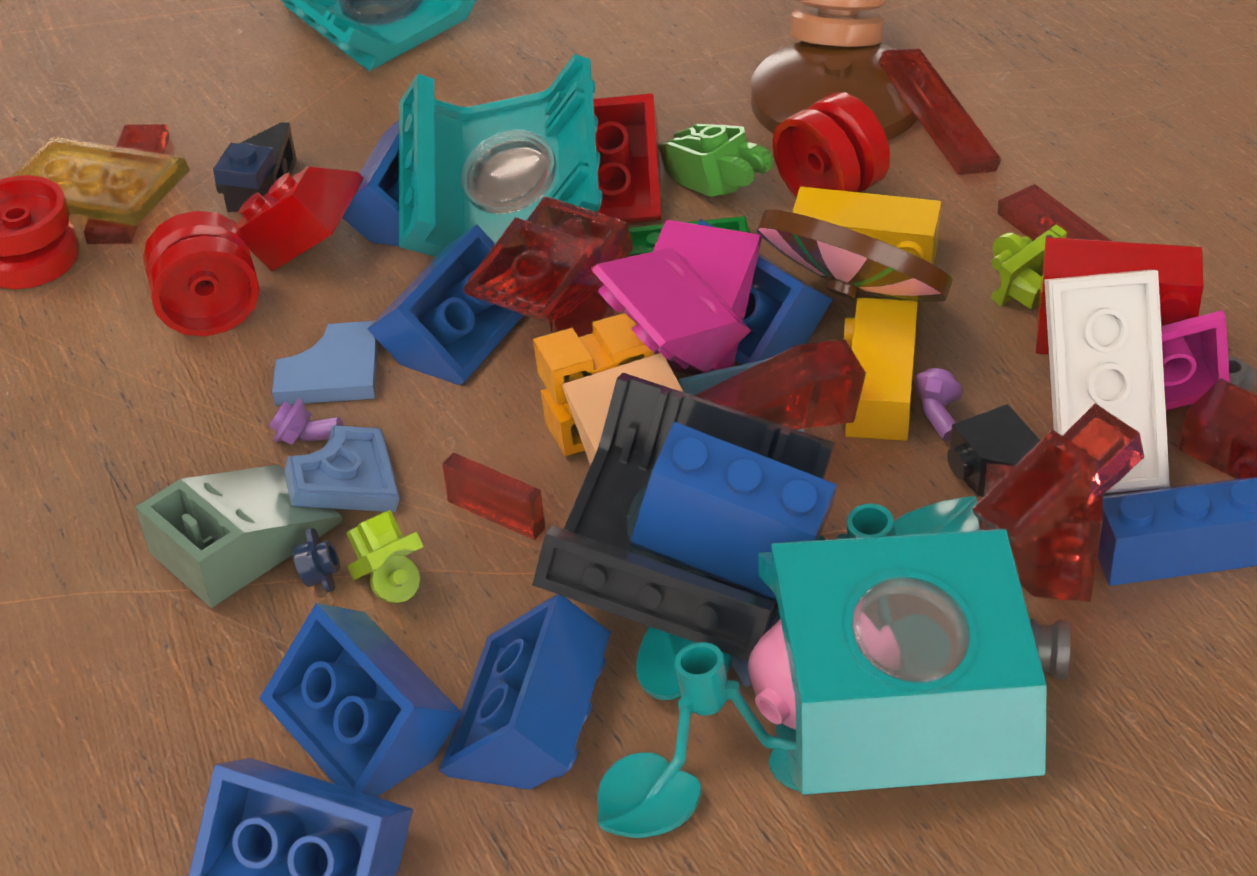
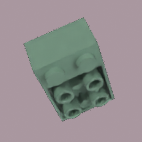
M279 465L182 478L135 507L149 553L211 608L292 556L295 545L307 542L306 530L314 528L318 536L321 537L343 522L342 516L334 509L291 506L284 469Z

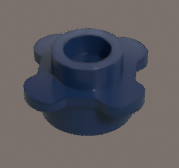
M314 528L306 530L307 542L295 545L293 549L297 572L307 587L322 583L326 592L334 591L333 573L340 570L337 551L331 541L321 542Z

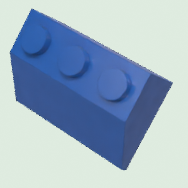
M398 120L383 133L360 171L364 179L342 217L371 243L399 246Z
M702 219L697 224L715 227ZM759 253L743 321L751 332L739 342L735 360L742 365L765 359H771L774 363L809 341L833 299Z
M476 224L448 244L368 327V330L400 365L461 385L526 314V311L521 309L535 303L541 297V294L515 308L510 305L531 295L536 289L532 287L527 292L507 303L499 302L527 286L530 282L526 279L503 296L493 300L488 298L511 286L524 276L519 272L504 285L482 296L477 295V293L500 282L512 273L516 267L481 227Z
M674 422L652 470L630 545L777 603L773 591L759 577L758 553L771 552V543L819 540L833 505L837 484Z
M1257 477L1236 478L1078 499V511L1109 586L1257 566Z
M556 594L489 635L463 703L462 715L455 725L439 771L451 778L528 790L553 777L559 778L566 774L578 755L576 743L582 724L586 721L592 709L590 698L596 679L602 673L606 664V659L603 656L611 632L569 599Z
M319 603L314 605L259 698L334 784L374 797H378L433 762L462 715V712L365 612Z
M253 758L215 764L189 876H395L400 867L413 809Z

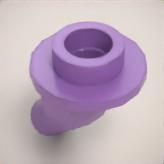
M930 368L913 377L912 387L923 401L922 409L943 441L951 440L952 424L956 422L944 406L961 399L963 388L956 381L952 373L939 368Z
M298 398L294 405L284 401L268 427L277 432L272 439L273 442L285 441L293 445L297 438L303 441L326 440L329 437L331 426H344L343 421L340 417L309 421L312 413L305 409L303 400Z

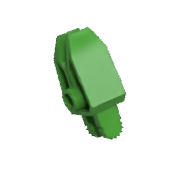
M695 124L676 132L674 139L658 144L664 168L673 180L681 186L710 197L730 194L737 191L740 187L745 188L754 181V173L765 174L774 165L772 154L766 147L747 142L743 126Z

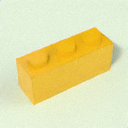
M800 186L793 213L820 219L862 233L900 248L934 265L940 235L942 201Z
M857 298L855 318H845L844 347L852 349L851 351L842 350L840 381H848V385L838 384L836 398V415L846 416L845 437L908 441L918 301Z

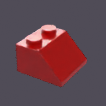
M308 166L293 177L289 173L284 174L271 186L267 194L262 196L260 193H255L239 209V214L242 215V218L237 225L245 233L250 251L273 272L333 235L364 177L358 171Z

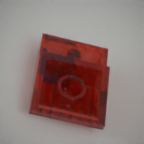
M544 196L527 220L517 217L512 220L463 287L466 295L549 324L557 321L579 308L604 285L592 271L597 264L626 258L632 251L633 244L627 222Z

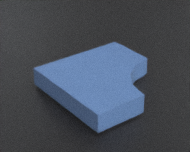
M374 321L328 324L324 336L312 348L295 356L276 359L272 388L275 406H281L284 401L294 405L298 398L302 399L304 404L375 399L378 340L368 330V327Z
M332 425L328 442L322 449L308 455L287 457L284 473L291 506L383 512L391 509V512H396L400 497L382 429Z

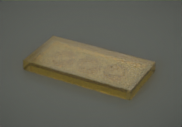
M52 137L11 177L23 175L46 177L59 184L65 194L68 208L72 215L137 226L181 181L190 169L183 157Z

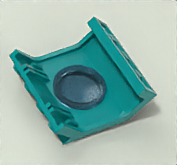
M477 0L280 1L285 3L284 6L353 60L366 70L371 71L466 20Z

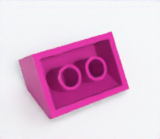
M1223 310L1161 326L1166 411L1230 394L1227 324Z

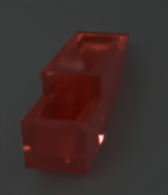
M1094 403L1063 435L1052 429L972 508L973 513L994 530L1006 529L1009 541L1017 547L1032 541L1065 523L1091 505L1117 484L1144 458L1140 432Z

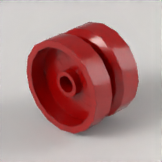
M831 93L814 103L807 110H801L787 118L776 127L772 138L773 157L778 172L789 191L796 198L800 186L861 193L884 179L890 167V148L884 129L875 114L860 99L848 93Z
M23 175L0 180L1 288L13 290L33 288L54 281L69 271L78 259L80 245L75 228L69 219L70 211L65 194L59 184L46 177Z
M191 211L175 215L161 223L147 239L143 261L151 299L156 315L167 327L184 335L206 337L224 333L244 322L256 307L260 292L259 283L246 235L235 221L216 212Z

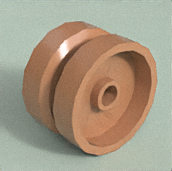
M797 0L807 6L792 12L791 37L808 43L830 46H870L882 43L884 18L871 10L883 6L886 0Z

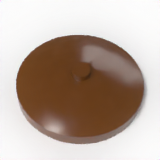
M801 41L774 52L757 67L751 79V107L757 120L774 134L776 127L784 120L801 110H807L814 103L829 94L848 93L860 99L875 114L885 131L888 141L908 130L920 117L925 101V80L922 71L911 58L901 51L882 43L870 46H830Z

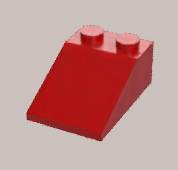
M653 93L593 99L594 115L598 118V126L595 133L596 151L600 154L598 188L602 190L600 209L593 216L594 226L662 220L658 124Z

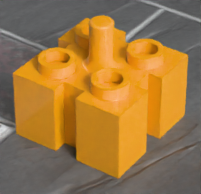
M625 313L592 322L593 332L585 336L578 337L573 328L533 339L537 371L547 388L540 390L545 424L564 456L585 451L562 385L654 355V352L633 332L632 328L637 323Z

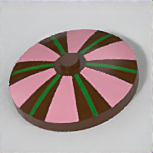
M767 209L764 210L757 228V233L762 235L769 244L784 256L806 270L828 280L827 290L850 299H855L856 293L861 292L894 300L946 301L953 283L952 277L945 271L909 252L862 233L813 217L783 210Z

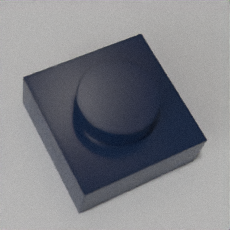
M230 143L213 168L216 184L259 189L276 163L273 147L256 146L250 143Z

